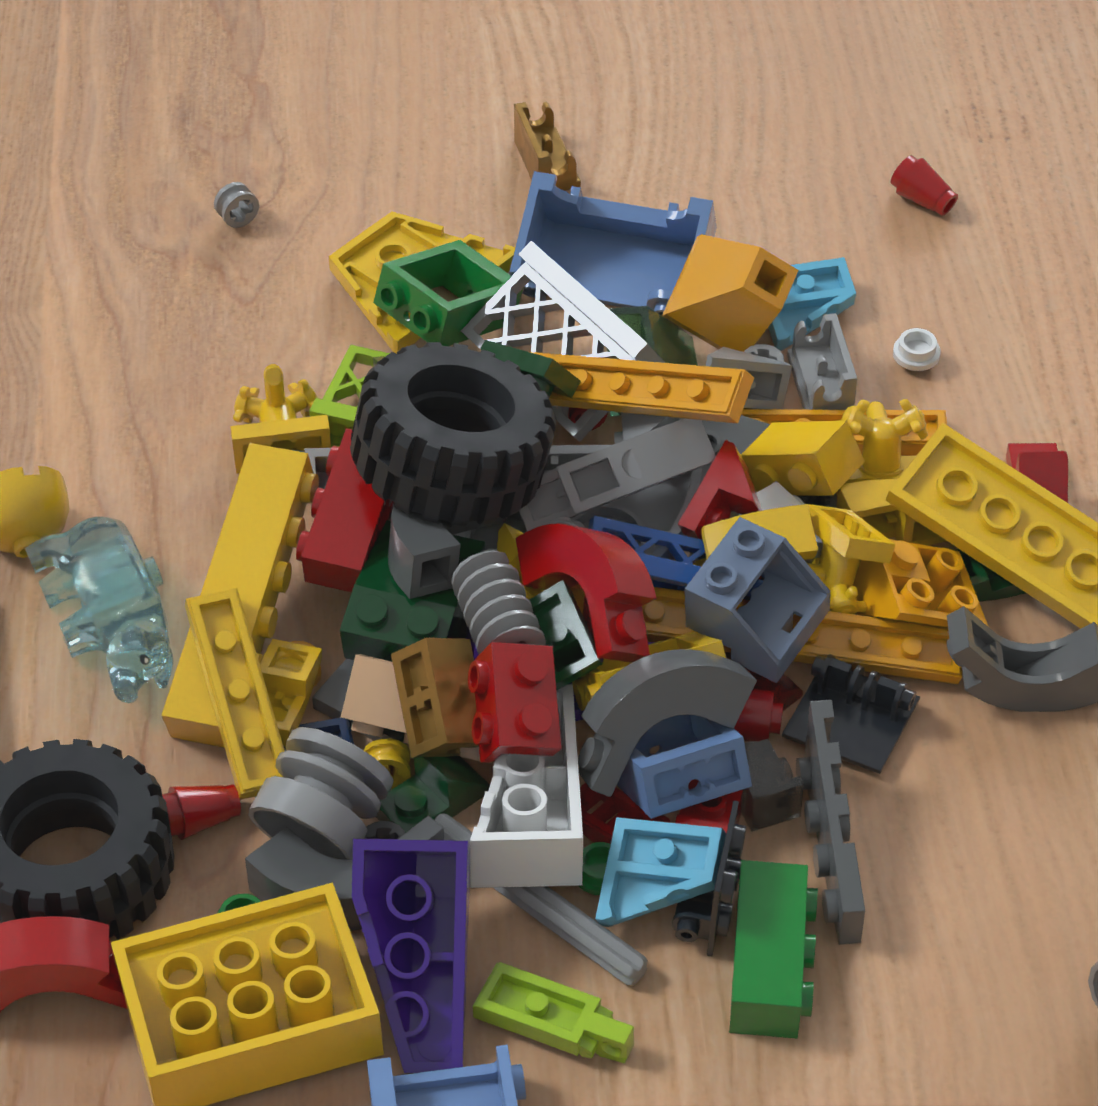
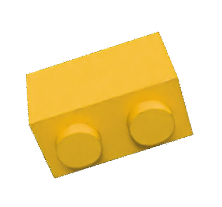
M847 420L771 423L741 454L757 492L777 481L790 494L796 496L834 495L865 462Z

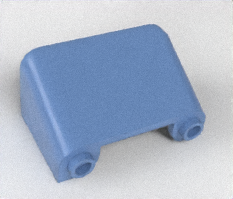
M534 171L510 268V275L513 276L525 263L518 254L532 241L602 304L653 312L656 317L670 321L664 318L662 314L697 236L702 234L715 237L717 225L713 200L690 197L688 208L683 211L679 210V204L669 202L667 211L583 197L580 187L572 186L569 194L567 191L561 190L556 186L557 176L555 174ZM530 280L524 286L522 294L535 298L536 285Z

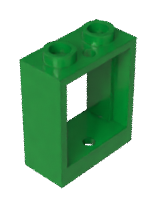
M457 240L383 263L373 303L424 341L441 342L442 346H451L454 343L469 340L461 330L512 276L463 241ZM443 286L456 295L458 299L448 302L431 289ZM523 289L517 294L516 305L520 303ZM504 319L493 320L479 335L503 328Z

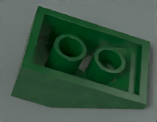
M386 520L354 584L339 630L344 658L354 660L356 654H362L392 661L391 654L424 638L458 639L464 615L453 588L409 599L395 582L388 565L391 521ZM453 535L461 544L459 564L468 557L485 550L484 541Z

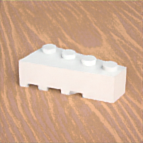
M566 685L557 690L562 748L554 756L501 754L495 760L492 781L489 790L485 791L481 804L479 822L477 827H474L470 838V888L582 885L583 827L573 685Z

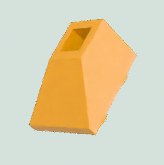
M701 234L697 236L662 316L717 349L726 347L744 352L750 346L756 344L781 312L799 270L761 247Z
M889 539L896 544L890 564L861 560L853 586H856L858 589L857 601H864L867 610L864 613H858V615L948 628L947 615L965 606L988 626L960 551Z

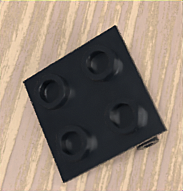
M829 654L826 658L818 655L811 669V675L815 677L785 727L782 737L806 745L810 701L832 700L834 721L831 725L830 743L839 742L842 760L880 774L914 712L920 696L916 695V691L908 689L909 684L902 681L899 683L883 676L879 679V672L874 670L870 673L869 677L864 676V666L858 665L853 672L851 671V664L837 660L834 655Z
M733 801L715 889L677 903L672 920V927L676 931L675 935L679 940L684 942H694L697 938L708 940L707 956L711 957L713 956L717 935L728 936L733 909L734 891L737 892L739 884L741 856L747 827L736 824L739 801Z

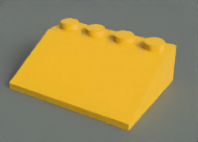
M333 882L111 942L153 1106H206L384 1055L380 1013Z

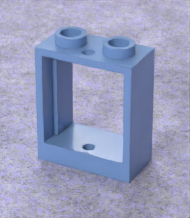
M678 715L664 719L652 726L638 741L617 786L651 819L752 787L744 738L735 729L696 715ZM659 745L658 752L650 754V748ZM693 779H697V786L693 789H689V782Z

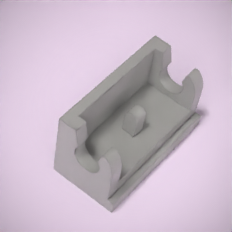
M837 314L823 315L820 323L821 331L815 336H806L804 321H799L794 328L793 345L791 349L787 350L789 364L792 365V374L803 409L846 410L848 407L854 406L857 376Z

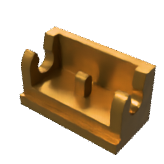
M526 102L514 104V142L531 180L534 171L555 174L557 176L556 186L561 190H571L572 186L581 188L576 160L572 152L566 150L556 127H554V113L550 104L547 102L543 103V115L536 121L529 120L531 116Z
M424 638L391 654L411 758L455 756L461 754L460 748L479 747V745L474 744L472 739V722L476 714L475 693H471L468 687V671L470 664L474 661L470 639Z

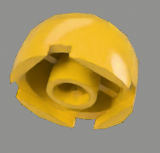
M38 466L40 475L32 474L25 476L22 467L0 471V551L15 553L17 557L21 558L32 557L43 552L44 546L51 543L64 530L69 513V498L64 477L56 469Z

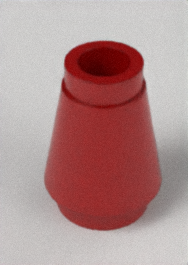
M913 155L908 156L899 164L891 177L890 183L896 187V194L933 212H937L941 216H945L957 202L958 194L952 191V188L924 158L917 159Z
M234 784L226 786L169 787L168 793L162 794L163 799L166 800L171 836H178L180 840L241 814V802Z

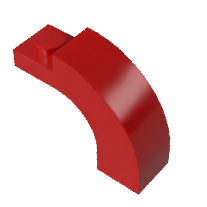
M559 523L538 526L516 537L524 587L546 590L562 580L569 588L580 584L589 605L597 658L633 663L650 655L642 606L657 598L645 564L629 544L607 532Z
M57 916L22 918L0 923V1012L20 998L44 992L76 993L127 1009L112 951V941H109V925L82 918Z

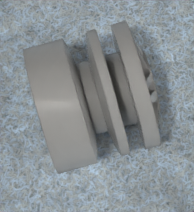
M306 727L293 729L286 741L285 748L287 751L281 752L276 759L275 767L282 777L273 776L265 779L249 808L248 816L255 826L269 838H273L288 827L312 849L325 856L337 859H353V839H365L368 830L360 818L370 819L377 816L381 807L380 800L386 799L394 780L389 771L379 761L356 745L318 729Z

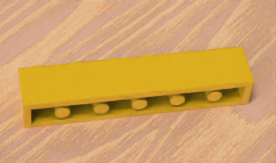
M249 443L200 595L238 588L260 663L263 657L261 651L265 638L271 639L276 630L278 610L275 608L279 592L286 593L292 574V565L289 563L293 547L297 548L299 537L302 531L305 530L306 523L303 515L307 503L312 504L315 492L319 488V476L313 473L308 453ZM190 627L161 716L170 737L225 748Z

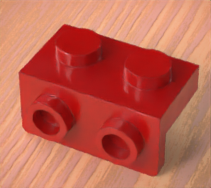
M491 642L472 661L468 671V687L471 693H475L476 714L472 722V739L474 744L479 745L480 762L493 763L501 754L554 756L562 748L553 646Z

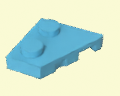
M844 257L791 265L799 271L781 312L768 327L774 347L782 351L793 344L794 328L799 321H804L807 335L820 327L823 315L834 313L838 315L854 305L856 291Z
M616 817L595 920L602 926L611 927L713 891L717 880L726 832L723 828Z

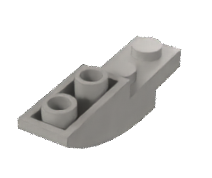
M684 418L572 460L544 473L536 496L529 504L521 508L519 512L526 530L529 531L538 526L549 524L556 517L567 516L573 518L711 464L716 455L702 420Z

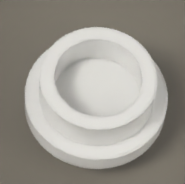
M913 328L904 331L895 342L893 357L903 368L911 371H924L933 368L938 363L941 350L936 337L931 332L921 328Z

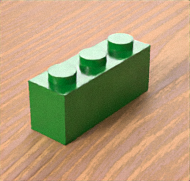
M741 860L729 1033L798 1039L800 1017L812 1016L814 982L803 981V968H814L816 935L805 934L806 921L816 922L818 888H807L808 865Z

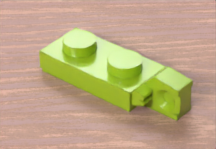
M502 962L496 963L472 1006L473 1018L576 1056L580 1054L582 1057L593 1058L596 1053L600 1057L625 1063L634 1047V1026L613 1019V1012L601 1006V998Z

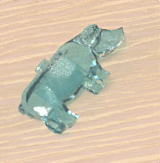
M111 517L88 518L64 533L47 535L25 548L35 574L51 566L57 567L38 581L49 609L63 601L80 598L82 608L59 623L71 658L95 650L105 652L107 654V668L114 694L122 702L133 703L136 701L138 690L151 679L159 688H167L174 659L170 648L168 619L157 589L158 586L164 583L153 556L146 559L142 558L124 523Z

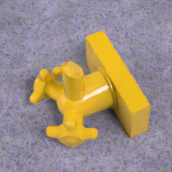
M270 364L264 370L265 400L257 398L260 391L259 388H249L246 386L240 388L235 400L233 419L239 423L244 421L249 424L230 426L236 474L241 471L249 443L304 451V448H331L328 415L306 417L309 415V410L315 398H317L316 393L309 386L307 380L302 379L298 381V384H289L288 389L292 394L285 397L282 369L276 364ZM301 412L304 417L297 418L296 413ZM253 417L259 418L260 423L251 424Z
M862 399L856 406L854 405L846 409L841 421L847 420L852 433L864 437L862 456L865 462L845 484L866 480L896 479L902 475L916 456H901V437L911 431L915 434L917 433L921 441L928 436L925 428L924 414L916 405H912L908 399L900 400L899 403L905 413L894 419L887 417L883 404L878 401L870 403Z
M808 504L814 533L822 539L821 541L824 544L820 558L814 559L812 564H807L830 590V611L854 615L866 612V603L864 601H857L858 589L856 586H853L860 562L865 560L890 564L896 544L851 510Z

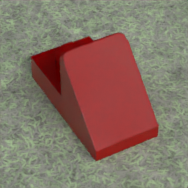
M724 441L678 522V526L684 536L703 540L701 535L702 527L730 518L731 511L741 515L762 511L747 465L733 442Z
M1008 443L1006 453L1007 464L1068 503L1067 452L1058 451L1056 443Z

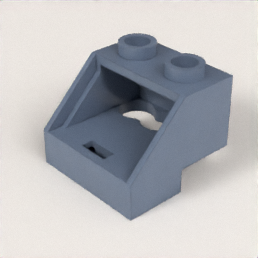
M742 517L738 518L685 588L686 627L700 634L722 640L723 645L731 648L732 661L775 683L779 681L830 610V590L787 539ZM762 576L764 579L763 584L753 589L750 601L746 605L739 607L736 611L737 606L758 578ZM795 614L802 618L793 629V615Z

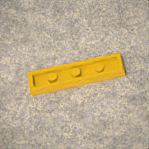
M238 588L186 598V613L239 798L243 800L256 797L266 778L273 776L282 777L275 765L277 757L285 750Z

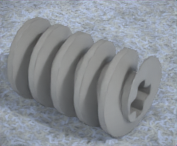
M483 551L468 557L458 565L453 573L451 584L467 627L470 630L472 640L476 644L478 655L491 642L531 645L546 644L544 634L539 629L538 619L532 613L531 602L526 598L524 585L520 583L519 573L516 568L509 565L506 553Z

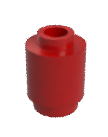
M753 689L734 729L743 736L744 741L768 744L770 734L780 735L784 703L774 702V691Z

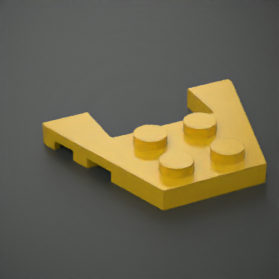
M391 211L329 255V268L390 349L397 354L400 349L413 345L421 338L373 303L383 263L461 240L509 273L515 247L505 244L503 250L485 245V238L468 234L464 238L444 233V226Z

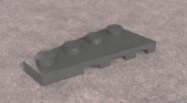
M832 700L810 701L805 754L802 758H796V778L799 790L808 791L809 800L805 801L804 804L807 832L816 833L818 844L813 846L815 874L817 878L825 877L827 889L822 892L824 919L826 923L835 924L839 945L861 943L865 905L855 843H843L850 840V811L847 794H840L841 778L839 768H841L842 761L839 742L830 743L831 725L834 721Z

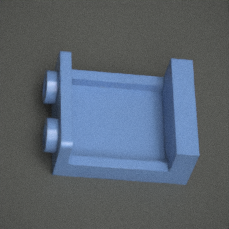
M508 1044L496 1046V1061L494 1063L397 1076L392 1074L390 1057L367 1060L371 1106H518L517 1100L526 1099L522 1064L511 1065Z

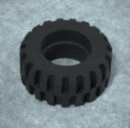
M427 342L421 348H417L414 344L403 347L397 354L391 352L378 361L365 376L351 434L350 451L352 459L357 466L356 468L365 483H372V489L375 494L384 501L388 499L394 501L397 509L407 514H410L411 511L423 515V520L437 523L438 519L451 521V525L466 526L469 521H477L479 525L494 522L498 516L505 519L529 504L536 496L537 489L541 485L554 438L556 417L545 391H540L541 388L538 382L530 374L523 375L520 367L510 360L503 362L495 357V353L484 349L481 352L468 349V345L454 343L452 347L442 346L441 342Z
M73 739V744L60 745L59 740L43 742V748L30 751L27 746L13 752V759L4 764L0 760V923L22 918L46 916L82 918L109 925V938L115 935L117 940L121 939L134 930V921L138 919L143 923L157 909L155 899L161 900L166 895L171 883L169 874L174 870L175 855L166 800L163 799L159 783L153 775L146 773L145 766L134 757L127 755L123 759L121 750L106 744L96 748L93 747L92 742L89 740ZM87 827L102 831L111 836L93 854L68 864L42 865L20 857L26 848L38 838L63 828Z

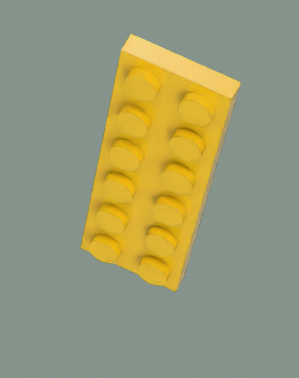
M942 423L890 488L885 501L1080 629L1093 622L1098 625V522Z

